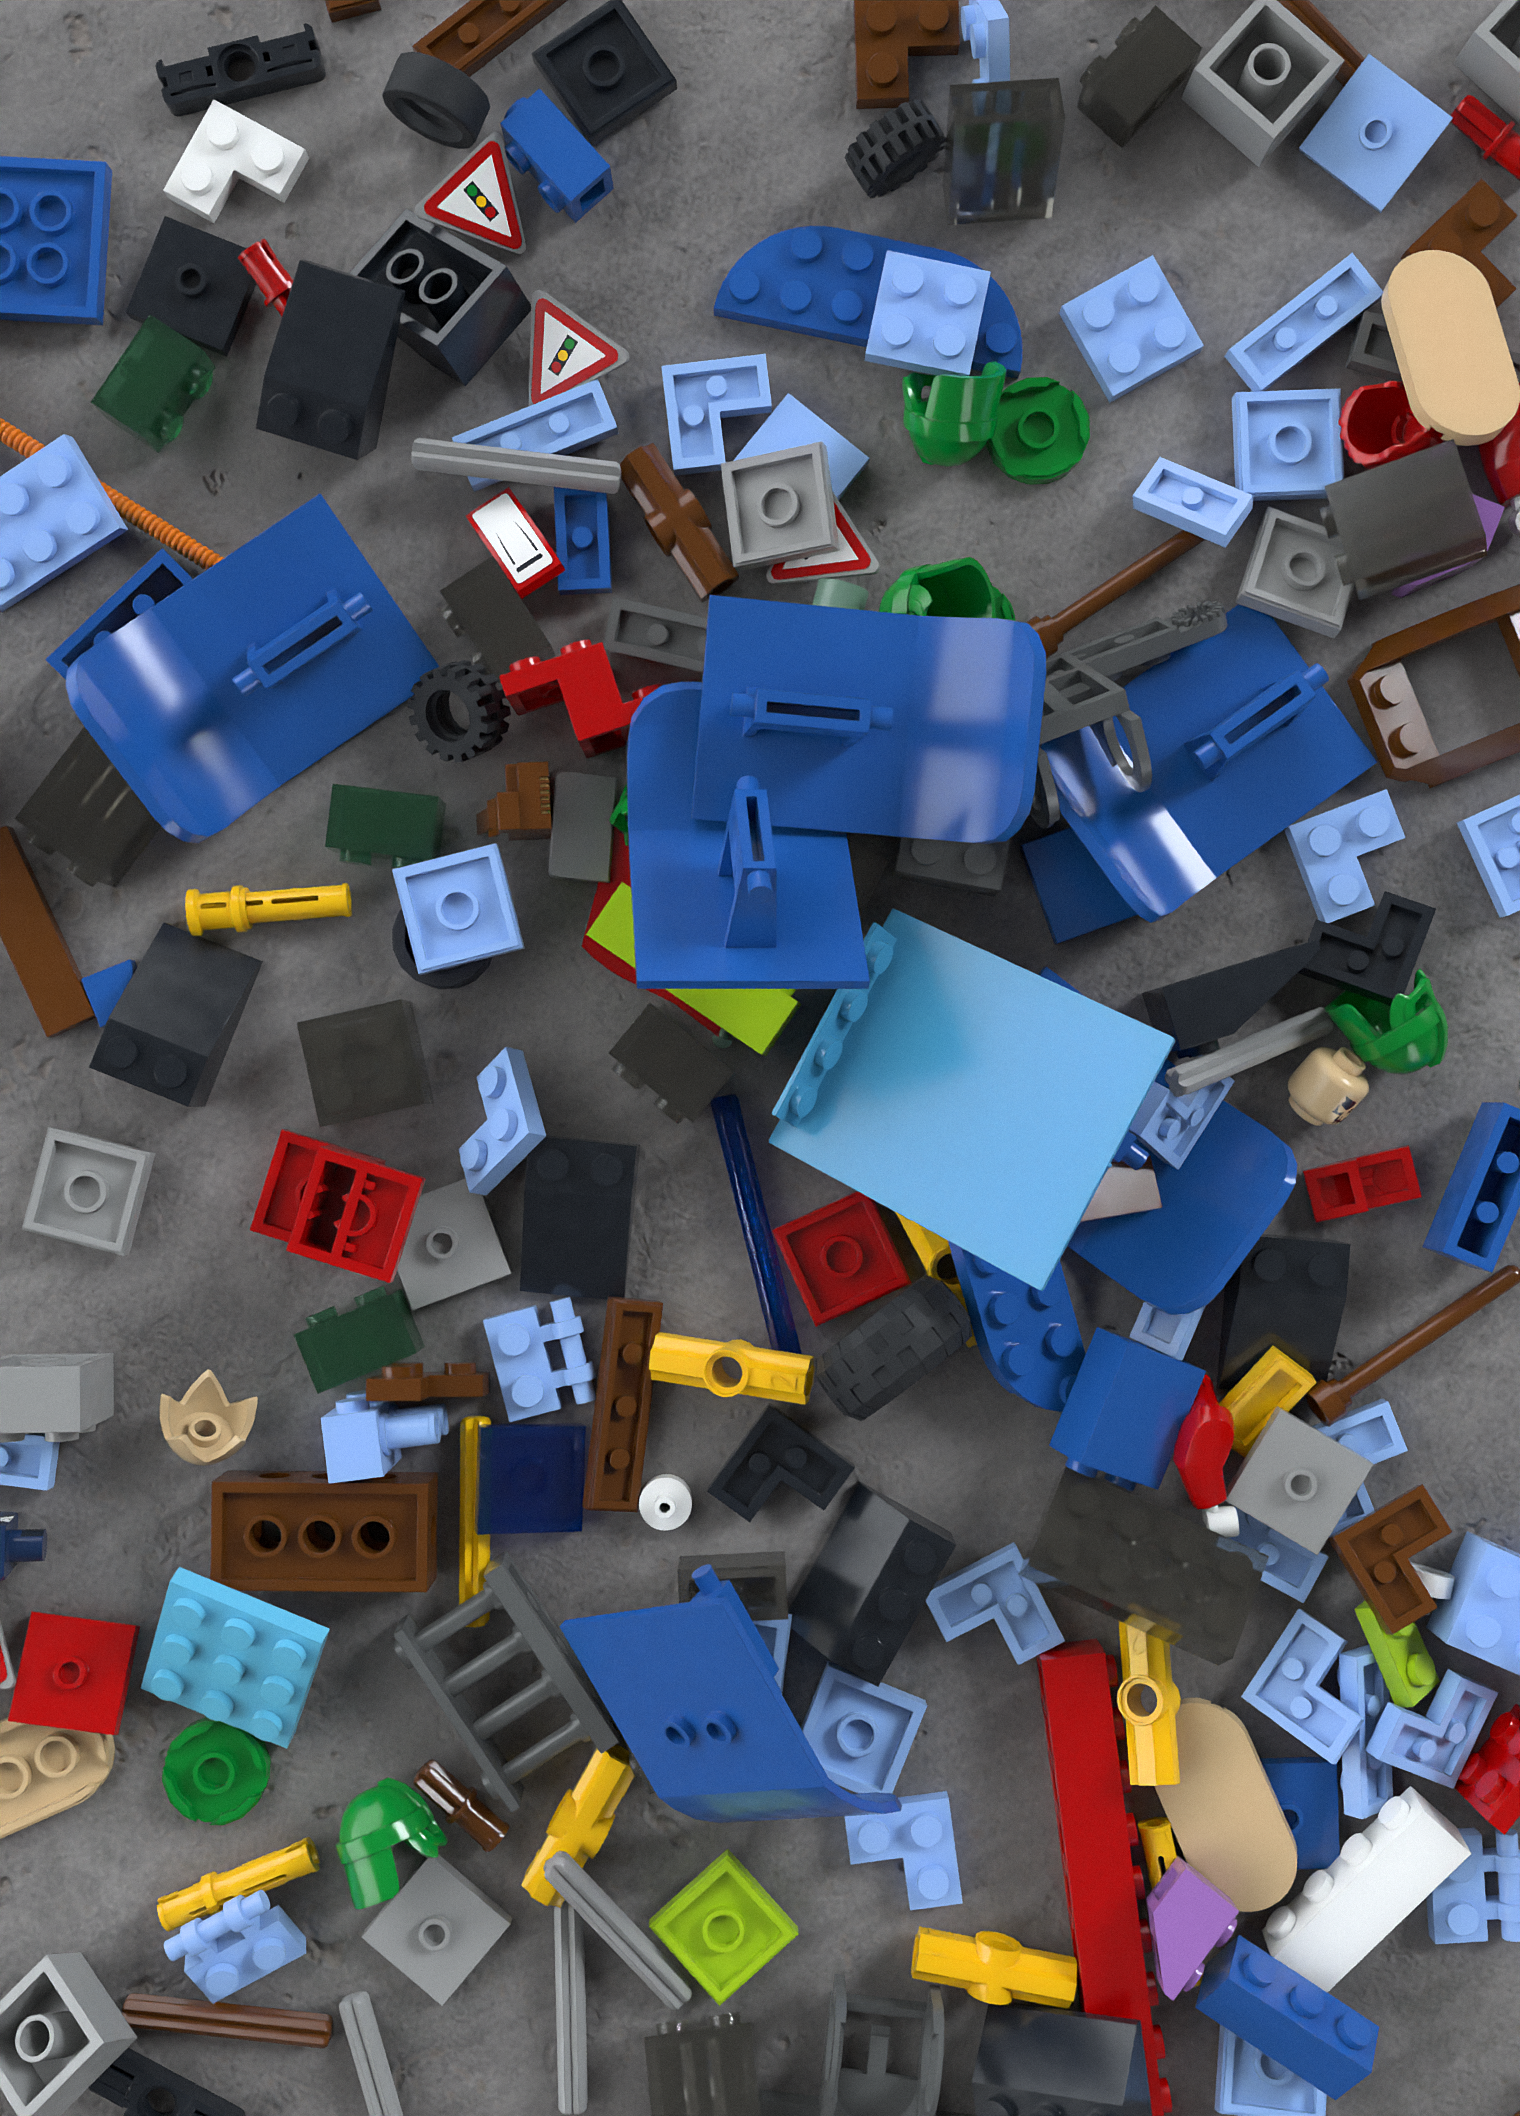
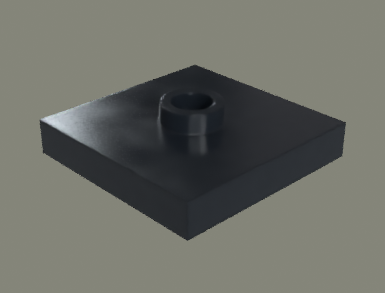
M609 0L532 52L534 64L592 146L677 90V80L622 0Z
M165 216L126 313L135 321L227 357L257 284L238 260V256L247 248Z

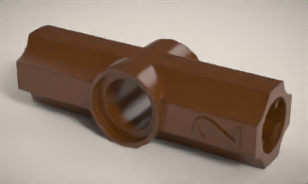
M654 443L640 446L630 452L620 463L621 481H623L630 495L645 515L643 516L644 522L662 552L667 557L672 556L702 603L709 600V595L718 596L728 590L739 579V574L725 554L722 546L719 545L710 531L712 530V525L694 494L688 488L685 490L682 488Z

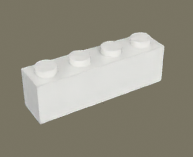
M1411 1786L1400 1796L1389 1799L1381 1808L1378 1818L1362 1833L1354 1834L1345 1842L1341 1854L1328 1869L1314 1872L1306 1881L1300 1894L1287 1906H1281L1271 1914L1266 1927L1262 1930L1270 1955L1324 1991H1330L1471 1855L1459 1830Z

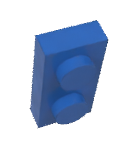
M554 487L556 554L565 568V571L557 576L559 594L612 593L608 493Z

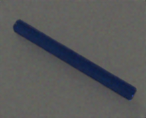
M735 1094L714 1098L711 1101V1108L772 1350L802 1354L739 1099Z

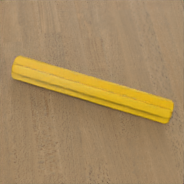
M467 1416L460 1422L459 1605L484 1589L483 1583L486 1582L484 1573L490 1561L491 1420L485 1416ZM490 1611L466 1627L485 1626L490 1619Z

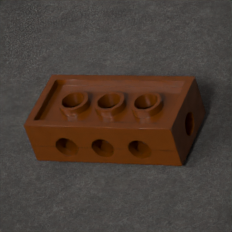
M228 1470L212 1481L210 1580L237 1591L427 1592L437 1578L438 1472H387L384 1477L329 1484L327 1471ZM264 1520L271 1521L279 1527L281 1539H275L268 1535L264 1527ZM317 1521H324L332 1526L335 1532V1540L326 1539L318 1532ZM376 1521L382 1523L387 1528L390 1539L380 1540L376 1538L370 1531L369 1522Z

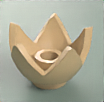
M208 1369L191 1385L180 1402L170 1396L161 1394L160 1422L164 1438L172 1451L189 1463L204 1466L224 1461L245 1445L246 1438L255 1420L258 1398L251 1397L229 1403L217 1378Z

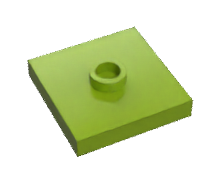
M726 1849L649 1919V1928L719 2006L799 1935L798 1926L729 1849Z

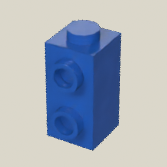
M540 88L528 99L525 97L520 98L509 107L504 120L500 123L506 143L504 148L507 159L520 174L524 175L529 171L539 182L540 185L537 189L544 201L554 212L559 213L563 209L576 223L614 189L610 165Z

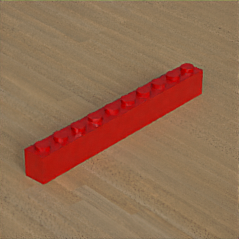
M1097 1638L1064 1642L1036 1656L1073 1956L1078 1964L1077 1988L1080 2011L1141 2020L1152 2116H1164V2113L1172 2112V2100L1167 2078H1159L1157 2060L1165 2059V2045L1160 2025H1152L1150 2007L1158 2006L1159 1998L1153 1971L1146 1972L1143 1954L1152 1952V1943L1146 1918L1139 1919L1137 1900L1145 1899V1888L1141 1868L1139 1865L1132 1866L1130 1847L1138 1846V1832L1133 1813L1125 1812L1123 1794L1131 1793L1132 1786L1130 1785L1126 1759L1119 1760L1117 1741L1125 1740V1730L1119 1707H1112L1110 1688L1118 1687L1116 1663L1113 1654H1105Z

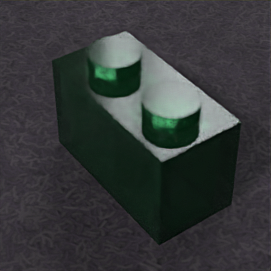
M149 314L91 400V403L106 419L159 453L165 443L172 442L180 433L184 424L183 416L193 401L201 399L209 390L213 381V371L216 367L203 349Z
M333 784L325 847L335 853H340L339 862L360 866H371L372 857L392 860L391 868L393 869L440 858L446 803L439 796Z
M380 1286L354 1297L357 1307L338 1315L334 1305L305 1317L308 1328L293 1335L317 1394L382 1368V1366H387L416 1354L425 1347L402 1289L387 1294L384 1286Z

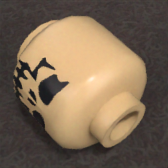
M1328 1047L1316 1048L1288 1079V1090L1291 1094L1289 1103L1291 1107L1304 1120L1316 1126H1321L1323 1123L1331 1125L1341 1123L1369 1092L1368 1080L1363 1073L1366 1069L1365 1063L1358 1055L1345 1047H1341L1338 1051Z

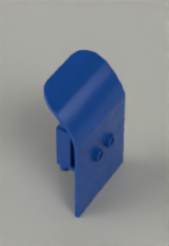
M319 493L165 599L81 654L67 669L65 686L70 704L84 727L154 819L168 833L184 842L199 844L218 834L278 787L414 696L415 694L411 689L414 683L421 681L419 677L440 666L321 493Z
M709 595L691 819L727 822L734 789H737V781L743 776H754L759 781L760 789H767L771 826L981 844L1007 841L1024 824L1031 811L1035 792L1046 681V652L1039 634L1028 623L1009 619L917 616Z
M1240 604L1226 613L1228 626L1223 632L1171 652V657L1168 660L1153 665L1122 687L1126 691L1130 710L1141 717L1152 768V782L1148 790L1143 792L1134 790L1128 784L1118 766H1111L1089 726L1039 745L1048 756L1061 814L1125 902L1141 918L1150 923L1165 918L1214 879L1377 763L1371 752L1322 685L1329 681L1325 669L1318 663L1309 668L1272 616ZM1113 716L1118 742L1124 756L1133 768V758L1128 739L1118 718Z
M677 682L662 685L644 697L631 717L627 741L628 845L637 989H869L870 978L847 833L771 826L767 789H760L759 781L754 776H743L737 781V789H734L727 822L691 819L702 682Z
M1046 966L1038 974L1083 995ZM1166 1058L1154 1082L1169 1089V1084L1165 1081V1074L1167 1070L1176 1067V1065ZM1222 1100L1179 1170L1161 1161L1135 1135L1128 1131L1112 1162L1119 1163L1122 1160L1134 1170H1138L1146 1162L1148 1156H1151L1162 1208L1079 1223L1067 1245L1075 1253L1142 1301L1169 1315L1189 1314L1208 1305L1216 1297L1286 1203L1296 1184L1297 1162L1292 1149L1265 1126Z
M710 1564L703 1565L693 1572L692 1578L700 1591L690 1602L569 1619L559 1626L658 1798L674 1810L696 1820L715 1823L874 1815L901 1811L902 1805L894 1794L878 1792L851 1794L828 1778L774 1679L779 1671V1667L730 1580L720 1581Z

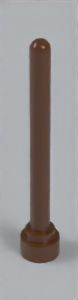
M1182 530L1052 618L1049 615H1045L1041 619L1034 616L1025 622L1039 634L1046 652V659L1058 651V645L1064 641V634L1206 539Z
M1515 1265L1503 1267L1337 1381L1332 1378L1326 1382L1320 1379L1304 1395V1399L1311 1411L1327 1427L1347 1415L1346 1408L1352 1405V1397L1520 1283V1269Z

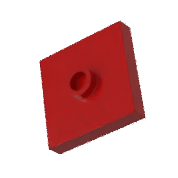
M858 1191L772 1229L815 1327L912 1283L875 1201Z
M31 1611L8 1721L119 1735L140 1625Z

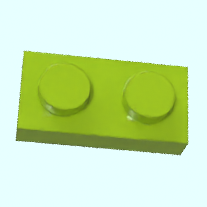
M1364 1600L1354 1610L1395 1705L1400 1707H1414L1440 1682L1435 1671L1434 1662L1427 1652L1415 1622L1393 1635H1386L1369 1605Z

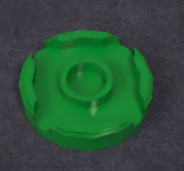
M1031 377L1009 385L1002 392L997 410L998 422L995 435L988 439L986 447L993 463L1007 477L1027 485L1049 484L1067 476L1080 462L1090 438V420L1082 399L1072 389L1069 391L1066 387L1059 385V381L1048 377Z
M205 1717L190 1723L171 1742L166 1753L165 1766L162 1771V1783L168 1799L184 1817L195 1822L197 1820L211 1822L210 1825H225L243 1818L260 1801L270 1780L271 1758L264 1741L242 1729Z

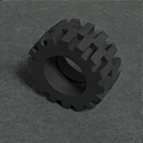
M915 99L909 104L907 102L900 104L895 111L891 109L884 114L882 119L872 122L867 131L861 132L856 137L857 142L849 146L845 159L866 195L870 198H875L877 195L881 197L886 195L889 190L893 192L904 182L907 183L914 179V175L918 172H923L928 167L927 164L939 156L938 152L944 149L946 145L944 142L947 140L926 104L922 100Z
M469 660L448 663L424 673L419 677L421 681L414 683L411 689L416 696L408 699V708L413 709L415 714L409 716L411 726L417 725L419 728L415 736L419 742L424 740L428 742L426 750L432 755L440 752L441 760L448 762L454 759L455 763L484 754L499 745L503 740L501 735L508 732L510 724L504 721V718L511 715L510 706L503 705L502 699L506 698L504 690H498L495 686L499 679L494 673L486 676L485 666L479 663L472 665ZM451 692L458 695L467 707L470 719L468 731L460 727L451 714L449 706Z

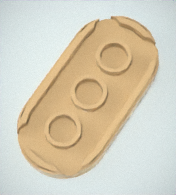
M1426 250L1409 255L1394 268L1383 291L1381 302L1410 408L1417 421L1428 431L1433 427L1437 432L1442 433V440L1463 446L1486 443L1494 439L1512 420L1520 402L1519 382L1490 287L1483 274L1472 263L1456 254L1441 250Z
M1201 1698L1181 1699L1180 1708L1175 1716L1180 1784L1154 1786L1187 1863L1228 1895L1239 1911L1253 1912L1269 1908L1278 1903L1288 1893L1296 1877L1298 1854L1292 1831L1242 1721L1225 1707L1223 1709L1218 1705L1211 1704L1209 1700Z
M8 1717L0 1720V1839L76 1806L92 1796L105 1782L112 1769L115 1757L113 1735L10 1722Z

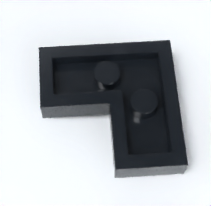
M1385 891L1367 937L1316 919L1307 942L1318 939L1321 950L1297 973L1391 1006V1002L1396 994L1404 995L1436 908Z
M768 1403L707 1487V1492L745 1520L751 1522L780 1480H782L824 1511L853 1472L855 1466L774 1405Z

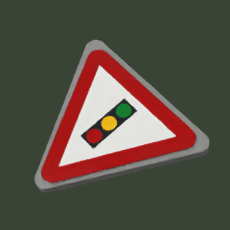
M492 132L415 206L414 212L420 219L519 255L526 250L523 229L503 139L499 133Z
M536 290L533 292L531 302L529 406L599 379L628 363L630 356L627 350L545 291Z
M832 491L840 551L772 564L766 574V578L772 585L818 581L820 578L837 579L874 575L879 572L880 563Z

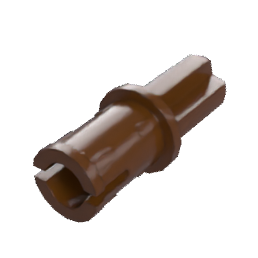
M429 1760L419 1769L413 1780L414 1786L446 1814L445 1821L449 1825L455 1822L482 1846L486 1853L492 1851L504 1838L510 1825L506 1821L501 1820L476 1797L478 1792L476 1788L472 1786L467 1789L436 1760Z

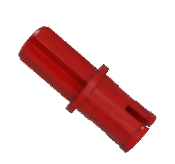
M1467 95L1451 113L1450 116L1453 119L1450 123L1485 151L1482 155L1485 160L1489 156L1492 157L1520 181V135L1512 129L1516 123L1511 120L1506 124L1473 95Z
M262 239L260 242L257 241L245 249L238 256V260L245 267L249 275L252 276L266 297L264 300L266 307L274 305L282 317L294 279L284 269L267 240Z

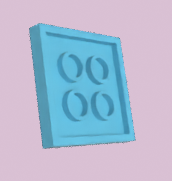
M179 1567L169 1582L141 1689L155 1694L160 1699L172 1701L204 1714L211 1720L221 1721L244 1730L262 1741L272 1742L287 1749L296 1732L330 1629Z

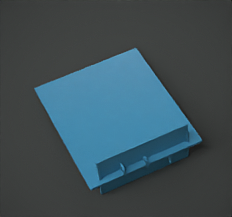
M892 909L883 927L873 922L864 938L870 978L869 989H837L771 1113L780 1120L769 1139V1143L1034 1288L1043 1291L1105 1173L1112 1166L1111 1162L1170 1053L1175 1039L1170 1035L905 913Z

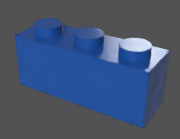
M162 548L45 660L66 679L67 669L81 654L193 580L192 577Z
M1504 1102L1481 1103L1422 1246L1427 1250L1470 1268L1492 1273L1520 1207V1109Z
M1240 1935L1206 1964L1195 2008L1332 2099L1337 2100L1372 2073L1379 2026Z

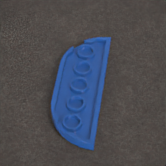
M796 227L781 231L760 241L735 263L718 292L714 305V316L867 347L887 250L980 270L983 269L962 256L937 248L835 227ZM990 276L971 369L983 371L987 363L996 361L1006 368V377L1018 379L1022 364L1020 326L1008 297L998 283Z
M948 1241L968 1315L971 1318L970 1322L976 1343L993 1377L1006 1391L1016 1394L1024 1401L1034 1405V1407L1063 1412L1086 1353L1060 1260L1045 1289L1040 1291Z

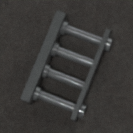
M505 1551L488 1562L484 1573V1578L486 1579V1582L483 1583L484 1589L433 1623L420 1630L410 1614L400 1619L393 1634L396 1639L393 1642V1646L403 1665L408 1669L413 1667L416 1669L483 1770L481 1778L490 1796L495 1801L502 1799L512 1813L521 1805L524 1786L520 1781L522 1778L581 1740L586 1743L592 1740L602 1754L619 1743L620 1730L577 1656L508 1552ZM493 1608L499 1611L505 1608L515 1623V1626L512 1627L513 1633L449 1674L432 1648ZM525 1652L529 1655L534 1652L545 1668L541 1671L542 1677L478 1718L462 1692L521 1653ZM554 1696L556 1699H559L563 1696L574 1712L570 1715L571 1721L507 1762L491 1736L550 1697Z

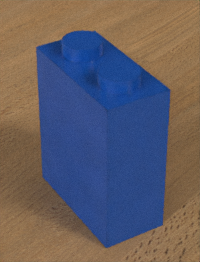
M1097 1327L1049 1446L1066 1455L1068 1458L1065 1466L1078 1473L1095 1478L1098 1470L1106 1472L1104 1479L1122 1488L1134 1491L1136 1484L1139 1483L1158 1490L1173 1455L1181 1425L1190 1413L1206 1371L1147 1345Z

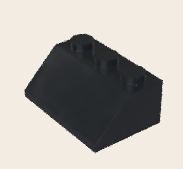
M859 1481L786 1614H792L791 1628L829 1660L878 1687L956 1547L951 1532Z
M1018 2003L1006 2005L988 2004L972 2078L976 2116H1152L1141 2020Z

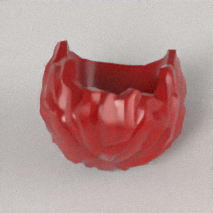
M1393 380L1386 383L1361 386L1359 389H1355L1352 395L1346 399L1345 405L1341 409V417L1338 421V425L1342 427L1340 438L1345 442L1344 448L1349 450V457L1355 463L1362 464L1365 469L1382 476L1400 477L1422 470L1444 445V440L1441 439L1442 433L1437 432L1433 427L1428 431L1415 418L1409 405L1403 381Z

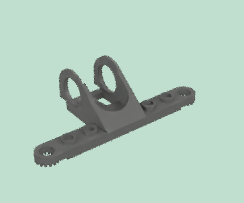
M1206 601L1203 607L1202 602L1196 603L1197 608H1194L1192 604L1187 605V609H1178V612H1174L1173 616L1163 620L1155 617L1047 658L1039 745L1089 726L1111 766H1118L1122 775L1134 790L1138 792L1148 790L1152 782V768L1141 717L1130 710L1125 689L1113 681L1122 676L1123 670L1139 664L1150 666L1162 663L1171 657V652L1223 632L1228 624L1222 602L1214 601L1211 603V601ZM1113 716L1118 718L1128 739L1133 758V768L1124 756L1118 742ZM1039 747L1036 779L1041 800L1035 791L1030 814L1041 828L1047 829L1053 826L1054 821L1060 819V808L1047 753Z
M834 1974L833 1989L830 1991L818 2096L720 2084L719 2087L699 2085L694 2082L691 2084L688 2081H683L680 2084L678 2082L674 2083L672 2087L668 2086L665 2093L661 2095L658 2106V2116H671V2107L681 2101H688L694 2104L699 2110V2116L976 2115L936 2110L940 2094L944 2055V2007L940 1986L929 1985L927 2002L851 1994L846 1992V1981L843 1974ZM847 2010L922 2019L916 2076L885 2073L890 2026L878 2024L871 2025L865 2070L841 2068Z

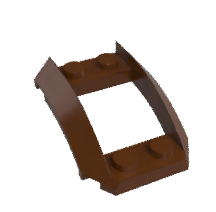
M1520 584L1444 612L1371 644L1372 649L1364 661L1356 666L1347 683L1386 778L1405 783L1413 780L1428 784L1429 788H1432L1520 752V723L1439 755L1401 662V659L1497 621L1520 677Z

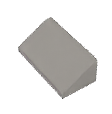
M556 772L548 868L550 877L561 881L610 883L614 825L609 822V818L616 808L617 778L574 772Z

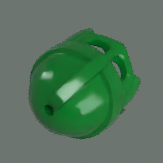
M996 361L987 363L981 376L947 374L936 376L911 372L907 377H903L902 387L905 404L903 425L909 431L914 448L923 463L944 467L963 465L976 457L988 439L995 435L998 422L997 410L1006 376V368ZM931 386L929 397L921 398L923 387Z
M971 557L953 559L934 565H920L905 570L885 591L878 611L917 616L996 618L995 598L989 577L983 566Z
M1418 969L1415 974L1413 992L1409 995L1396 994L1391 1002V1006L1344 990L1325 1007L1332 1021L1349 1040L1353 1052L1363 1062H1369L1372 1066L1382 1071L1404 1075L1421 1070L1427 1065L1430 1068L1438 1065L1445 1057L1448 1046L1447 1019L1441 1005L1434 996L1430 978H1427L1421 969Z
M389 1777L378 1781L377 1786L359 1793L349 1802L342 1815L339 1842L335 1846L340 1862L344 1865L355 1909L376 1905L393 1898L398 1893L399 1881L391 1848L392 1845L404 1841L419 1854L427 1858H437L438 1846L444 1847L448 1843L447 1837L434 1819L431 1809L422 1796L407 1784Z

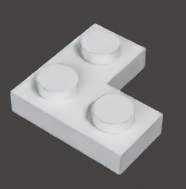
M213 99L163 191L170 200L215 223L239 179L285 203L308 162L309 156L306 150Z

